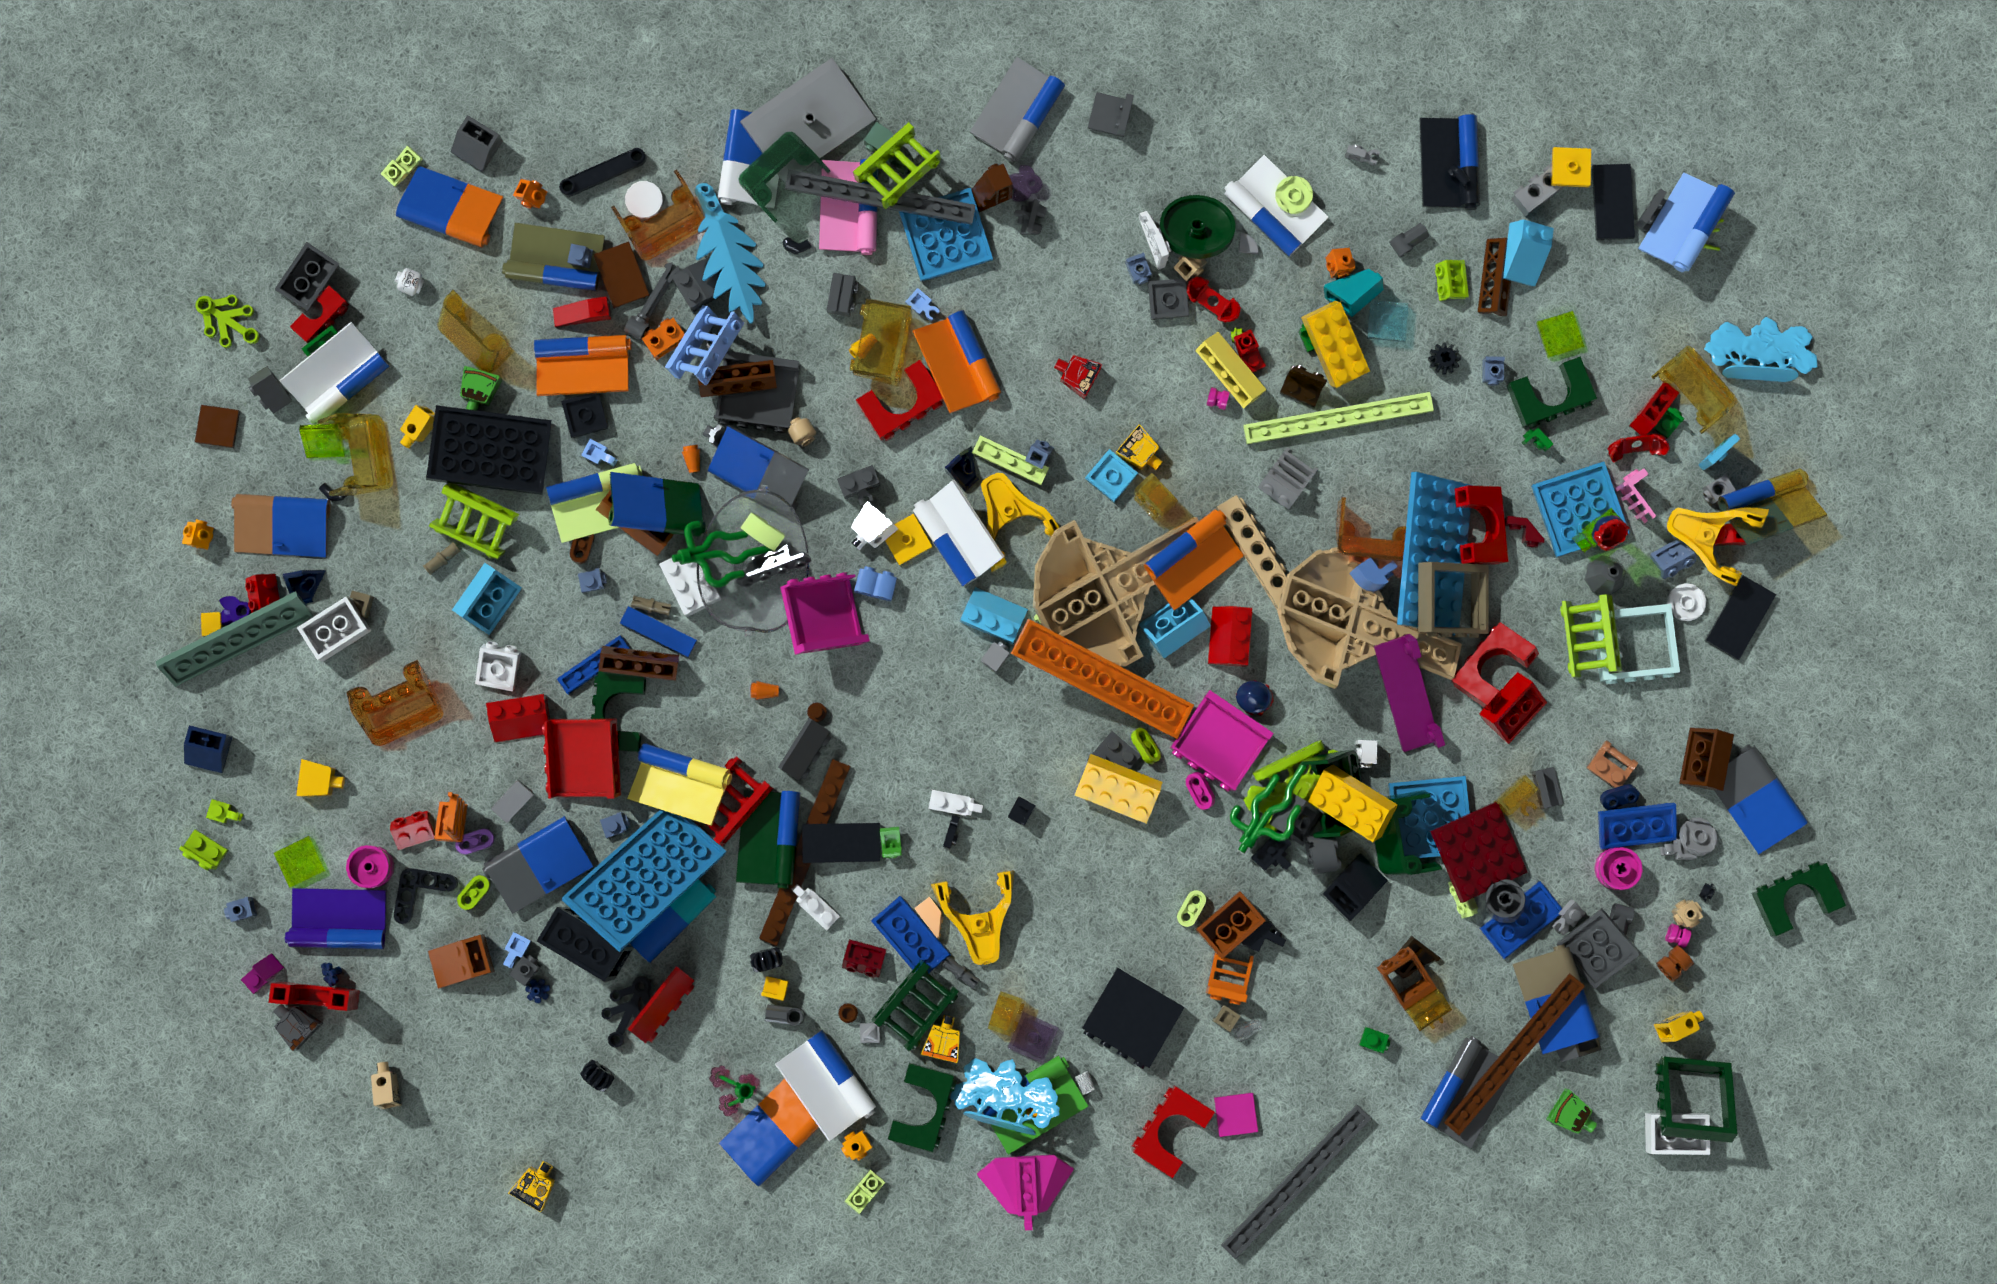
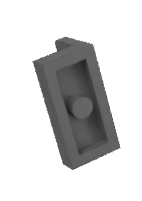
M1550 767L1531 772L1540 809L1563 804L1555 768Z

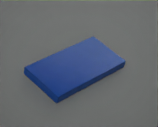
M1673 802L1598 811L1600 849L1676 840V804Z
M1541 881L1524 893L1525 908L1522 915L1515 922L1502 923L1492 918L1479 928L1503 959L1507 958L1560 916L1558 913L1562 910L1561 906Z
M901 896L871 920L912 970L922 959L929 966L928 971L930 973L951 955Z

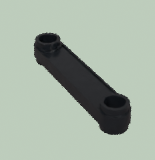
M633 148L563 179L559 186L560 191L566 197L579 194L642 166L646 162V154L640 148ZM639 153L642 155L640 160H633L635 154ZM572 184L573 188L570 191H564L565 185Z

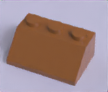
M1239 891L1195 930L1213 951L1223 959L1266 920L1242 892Z

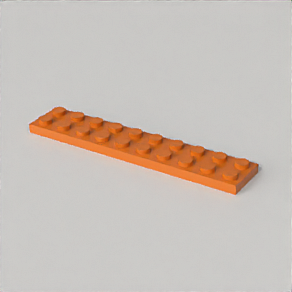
M1030 619L1027 620L1011 652L1012 655L1175 739H1178L1194 707V704Z

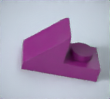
M271 953L252 966L253 969L241 981L255 994L284 967Z

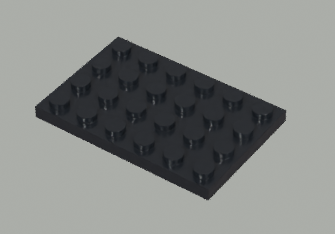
M436 405L426 480L543 495L552 420Z

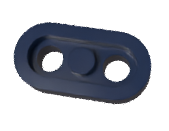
M1631 784L1612 788L1601 794L1600 803L1605 809L1614 810L1617 809V806L1636 802L1639 799V791Z

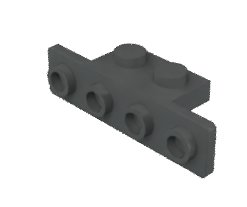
M785 545L777 548L775 551L772 550L753 557L755 570L746 573L742 578L735 579V581L742 587H750L755 582L769 580L771 576L785 574L793 568L804 567L806 563L811 562V557L805 552L792 556L790 547Z

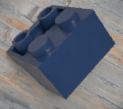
M189 725L184 742V764L223 773L233 736Z

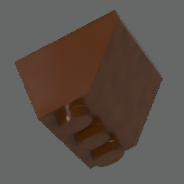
M1690 727L1679 784L1723 791L1734 734L1718 729Z

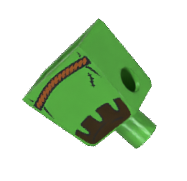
M464 366L460 396L464 400H468L466 409L478 411L480 404L489 407L502 382V378L495 374Z
M1566 1088L1546 1118L1547 1121L1579 1134L1582 1128L1592 1133L1597 1125L1596 1122L1589 1118L1592 1109L1571 1090Z

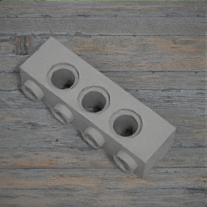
M1552 163L1543 169L1544 173L1538 176L1536 174L1528 181L1530 184L1525 188L1522 185L1513 192L1515 195L1511 200L1525 217L1565 187L1548 186L1545 184L1544 179L1551 181ZM1529 191H1536L1538 197H1532Z

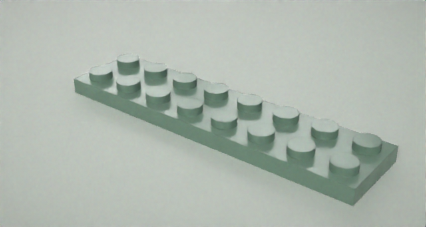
M295 591L155 662L159 670L176 687L310 620L314 616Z

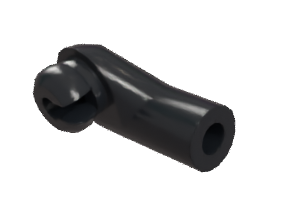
M327 483L319 487V490L332 502L342 501L348 496V491L345 488L332 490Z

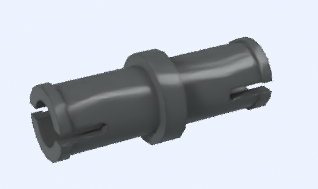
M950 956L942 964L943 967L955 975L957 980H962L971 989H974L975 985L980 981L979 978L966 970V966L962 967Z

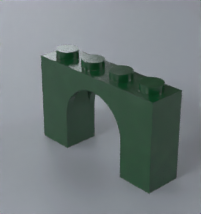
M1581 357L1566 361L1559 366L1567 386V396L1564 402L1559 405L1550 406L1540 402L1534 394L1528 376L1512 381L1507 385L1508 392L1523 428L1528 426L1531 429L1539 426V422L1545 419L1547 422L1557 419L1559 414L1564 413V416L1574 413L1575 408L1581 407L1585 409L1593 405L1592 402L1597 397Z
M598 671V676L594 678V687H597V691L592 699L595 713L591 714V719H606L605 708L608 702L616 695H645L646 677ZM618 731L619 751L639 752L642 733Z
M1816 861L1809 864V869L1795 870L1791 872L1792 876L1786 879L1784 876L1773 880L1774 884L1770 886L1763 884L1756 887V892L1751 893L1770 936H1778L1794 929L1784 908V897L1787 891L1794 885L1802 884L1810 888L1823 913H1831L1846 906L1827 863Z
M909 1062L904 1083L919 1086L930 1091L936 1100V1113L929 1122L922 1125H913L893 1119L888 1140L933 1152L934 1148L938 1149L941 1137H938L939 1129H944L946 1122L943 1114L945 1110L949 1111L952 1100L948 1096L950 1091L954 1092L957 1080L953 1079L954 1075Z

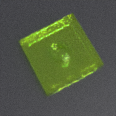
M339 424L300 425L299 432L306 458L345 457V448Z

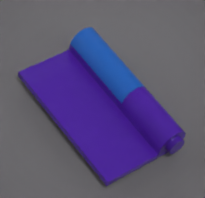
M292 888V927L285 933V943H288L289 947L384 949L386 890Z

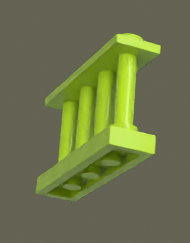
M909 122L853 171L854 178L858 183L868 181L883 196L881 200L885 209L895 205L901 195L930 169L936 168L941 160L938 150L930 154L914 139V127ZM905 144H910L925 159L918 167L900 151ZM895 156L911 173L904 179L900 177L886 163L890 157ZM877 169H882L898 184L890 192L873 176Z
M447 483L443 486L441 493L446 495L448 499L441 518H436L429 524V527L439 534H446L486 553V556L489 558L498 559L504 555L505 550L499 548L506 526H511L515 523L519 514L457 484ZM455 501H459L465 506L457 527L447 523ZM472 509H476L482 514L475 535L464 531ZM489 517H493L499 522L492 544L482 540Z
M1599 595L1600 600L1596 603L1572 606L1571 601H1562L1560 611L1565 622L1570 661L1568 663V671L1571 677H1581V670L1602 667L1609 669V672L1622 671L1612 595ZM1594 610L1601 612L1602 619L1598 622L1574 625L1573 614ZM1597 629L1604 630L1603 640L1577 644L1575 633ZM1600 648L1606 650L1607 657L1604 660L1579 663V651Z

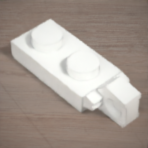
M932 790L928 809L971 816L972 811L982 813L983 805L975 804L974 799L968 796Z
M798 884L792 889L799 896L796 899L798 904L824 929L828 930L840 917L812 889L807 888L804 891Z

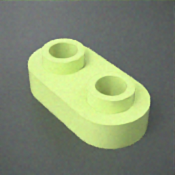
M1191 891L1187 895L1177 913V921L1180 925L1189 927L1196 922L1206 903V897L1201 891ZM1197 896L1199 898L1198 904L1192 902L1193 897ZM1185 913H1188L1190 915V919L1188 921H1185L1183 919V915Z

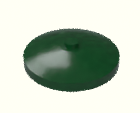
M1189 195L1174 200L1164 209L1160 218L1159 228L1164 242L1167 241L1170 249L1175 253L1193 259H1206L1221 254L1231 245L1235 236L1236 223L1232 212L1222 202L1208 196Z

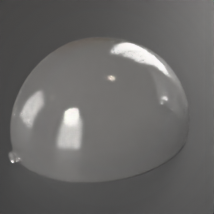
M761 485V488L757 490L743 492L724 504L711 520L701 542L702 545L706 537L714 531H724L727 533L744 531L741 529V526L752 512L785 534L784 539L777 548L787 545L790 547L792 556L803 552L809 556L804 529L796 512L783 497L770 491L767 485ZM750 535L747 538L733 541L717 538L705 552L722 550L733 557H737L747 549L765 545ZM759 555L750 556L740 564H730L722 558H712L706 561L713 578L721 580L730 572L743 570L746 574L754 571L752 558ZM806 563L804 567L793 568L785 574L771 576L769 580L755 582L750 587H742L733 579L726 586L715 588L707 583L701 566L697 564V584L706 610L717 622L730 629L745 632V636H753V633L774 632L784 627L788 620L780 587L786 585L788 580L798 579L799 582L804 581L803 579L809 575V563Z

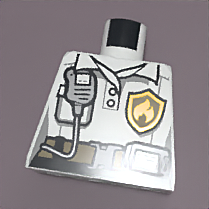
M867 501L851 526L858 534L851 543L858 550L866 542L876 548L896 532L898 528Z

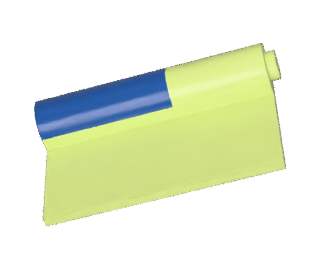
M633 463L546 487L561 542L565 543L619 528L610 526L608 519L596 511V508L611 490L610 472L643 476L640 465L636 466Z

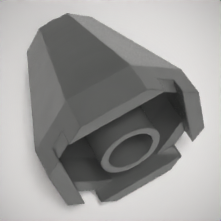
M1601 555L1587 564L1584 580L1593 593L1611 595L1623 587L1626 571L1617 558Z

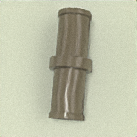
M452 542L440 553L438 551L436 556L423 565V567L432 575L442 565H447V561L461 551Z
M634 595L631 607L647 610V613L655 612L669 616L671 604L655 601L654 598L645 599Z

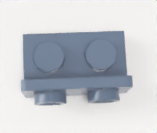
M1676 539L1651 553L1650 558L1660 569L1661 577L1666 579L1675 576L1678 571L1684 568L1691 567L1696 562V553L1683 541Z

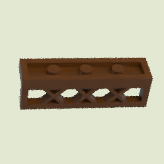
M1492 238L1486 241L1478 313H1494L1498 316H1507L1511 280L1504 279L1503 276L1508 238ZM1492 244H1499L1498 251L1493 254ZM1495 261L1497 263L1496 269L1491 273L1489 267ZM1493 279L1494 287L1489 291L1487 284ZM1490 297L1492 299L1491 308H1484L1485 302Z

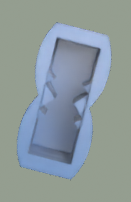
M867 566L859 570L854 589L855 593L892 601L897 581L894 573L883 571V574L875 572L876 569Z

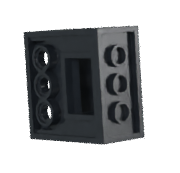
M556 907L537 939L538 943L604 982L615 980L634 948L629 943L619 952L570 907Z

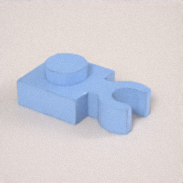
M918 288L905 301V304L919 316L924 312L927 320L931 322L933 318L929 313L931 311L937 314L940 313L937 307L930 306L932 300Z

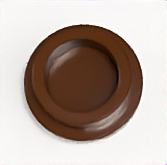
M813 703L808 707L807 714L810 719L820 722L826 717L827 711L823 704Z
M844 1004L839 1009V1018L845 1023H851L856 1020L858 1010L853 1004Z

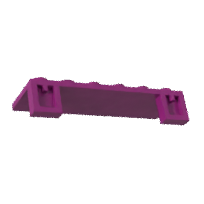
M1407 634L1375 645V654L1402 751L1407 752L1429 743H1433L1438 748L1445 746L1441 728L1434 723L1420 671L1418 658L1422 656L1417 639L1411 634Z

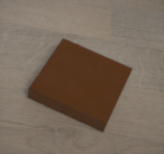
M201 405L195 443L234 448L240 411Z

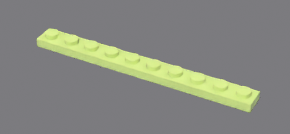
M1427 392L1243 425L1246 444H1253L1433 412L1434 408L1431 393Z

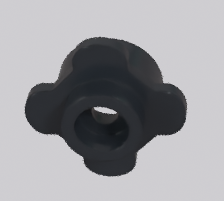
M1705 883L1699 897L1703 898L1704 902L1707 899L1711 900L1715 893L1713 883L1711 885Z

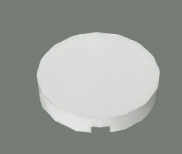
M639 181L632 184L627 190L625 204L628 211L635 217L650 219L656 216L662 208L663 196L660 189L654 183Z
M1684 583L1671 590L1667 604H1671L1672 614L1680 621L1689 622L1702 615L1706 608V598L1704 592L1696 587V585Z

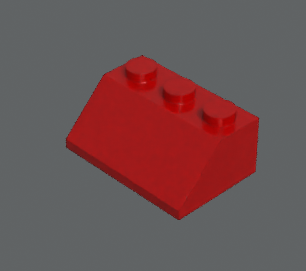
M1237 606L1212 607L1208 664L1248 666L1252 608Z
M1518 672L1500 690L1503 698L1491 712L1483 708L1479 713L1484 722L1508 744L1547 704V701L1535 684Z
M545 694L486 703L488 722L494 742L543 735L542 727L544 722L550 720L547 695Z

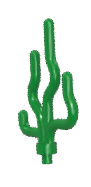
M693 521L688 523L684 529L688 548L678 550L677 554L672 555V561L674 563L679 562L681 565L689 563L699 564L707 583L712 587L721 588L733 579L744 577L745 572L743 570L730 572L721 580H716L713 578L706 560L722 558L730 564H740L750 556L764 554L772 550L766 546L747 549L737 557H733L722 550L705 552L717 538L733 541L747 538L749 534L745 531L734 533L714 531L706 537L702 545L695 546L692 530L700 528L701 522Z
M1300 764L1285 789V798L1282 803L1268 808L1260 819V802L1272 793L1280 780L1278 774L1273 775L1266 788L1257 794L1251 803L1252 820L1249 826L1238 820L1241 807L1239 805L1234 806L1230 814V821L1235 827L1244 832L1239 839V842L1242 843L1238 848L1239 851L1245 854L1248 847L1252 849L1257 839L1262 835L1269 836L1276 841H1285L1290 838L1295 828V820L1302 810L1300 805H1295L1287 819L1285 832L1279 834L1265 826L1273 814L1287 809L1291 804L1293 790L1304 774L1307 765L1302 766Z

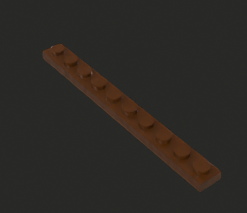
M832 759L806 824L828 823L851 766ZM802 835L796 847L793 886H789V889H779L759 939L776 946L779 943L797 899V895L792 889L796 884L802 887L811 863H802Z
M1570 973L1564 978L1447 1117L1444 1123L1458 1135L1464 1131L1585 987L1584 984Z

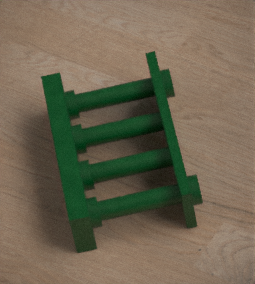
M922 959L871 1019L879 1028L882 1024L887 1025L907 1042L904 1045L907 1051L917 1048L921 1042L919 1039L947 1005L955 1002L959 992L954 986L949 991L932 977L928 971L929 966ZM919 979H924L944 996L938 1005L934 1004L916 989L915 984ZM907 994L914 996L932 1011L925 1021L904 1004L903 999ZM894 1010H900L919 1026L913 1035H910L891 1019L890 1014Z

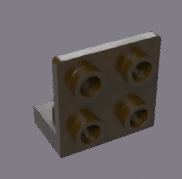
M1300 365L1291 366L1280 394L1315 408L1327 380L1324 379L1322 374L1316 372L1313 374L1306 371V368Z

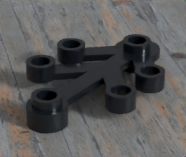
M637 977L634 979L632 986L611 991L610 999L615 1002L619 1001L623 996L634 993L630 1001L612 1008H604L601 1012L604 1019H610L613 1015L625 1011L616 1032L611 1033L608 1037V1043L611 1047L617 1048L624 1043L623 1034L632 1015L635 1020L640 1013L638 1007L640 998H642L645 1006L649 1002L651 982L647 977ZM640 982L645 984L643 990H640L638 987ZM614 992L619 993L618 999L612 997ZM605 1010H610L611 1015L609 1017L604 1015ZM614 1036L620 1037L619 1043L613 1041Z

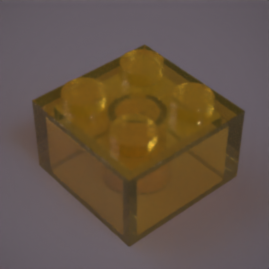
M1153 473L1141 482L1133 493L1135 496L1133 499L1138 505H1144L1148 509L1147 514L1153 520L1157 519L1160 521L1178 503L1175 496Z

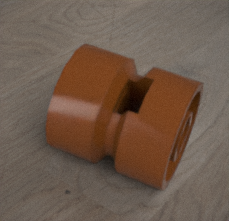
M1677 945L1668 953V957L1664 956L1656 963L1661 972L1672 982L1682 975L1681 971H1687L1694 965L1690 956Z

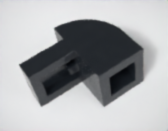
M1264 922L1244 939L1241 944L1259 952L1265 939L1281 947L1284 946L1286 939L1282 938L1284 934L1274 929L1270 932L1272 924Z

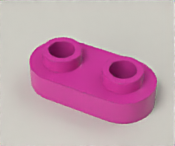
M1200 772L1188 775L1186 786L1196 806L1203 810L1212 807L1215 803V796L1205 776Z

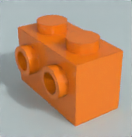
M667 318L660 323V327L647 331L642 340L657 361L675 349L685 334L674 318Z

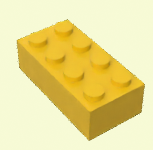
M1333 301L1301 317L1329 384L1332 387L1337 388L1370 372L1341 302Z
M1090 754L1075 796L1147 824L1163 782Z
M1331 765L1323 770L1308 801L1371 842L1382 837L1398 804L1335 765Z

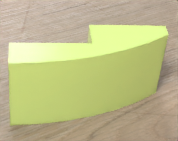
M406 146L396 160L392 159L381 175L396 187L418 166L423 158L410 146Z
M752 512L741 526V529L773 551L776 550L785 537L783 532L769 525L766 520Z
M870 1170L844 1202L860 1214L885 1182Z

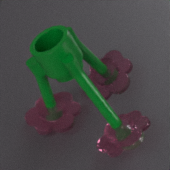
M720 1065L719 1067L712 1068L709 1080L713 1082L712 1084L716 1088L720 1087L721 1084H726V1082L735 1086V1095L738 1099L733 1098L732 1094L723 1095L719 1098V1110L729 1117L732 1113H737L739 1103H744L745 1099L752 1097L753 1093L757 1091L756 1087L760 1081L752 1073H749L747 1076L741 1075L739 1082L728 1078L729 1071L723 1065Z

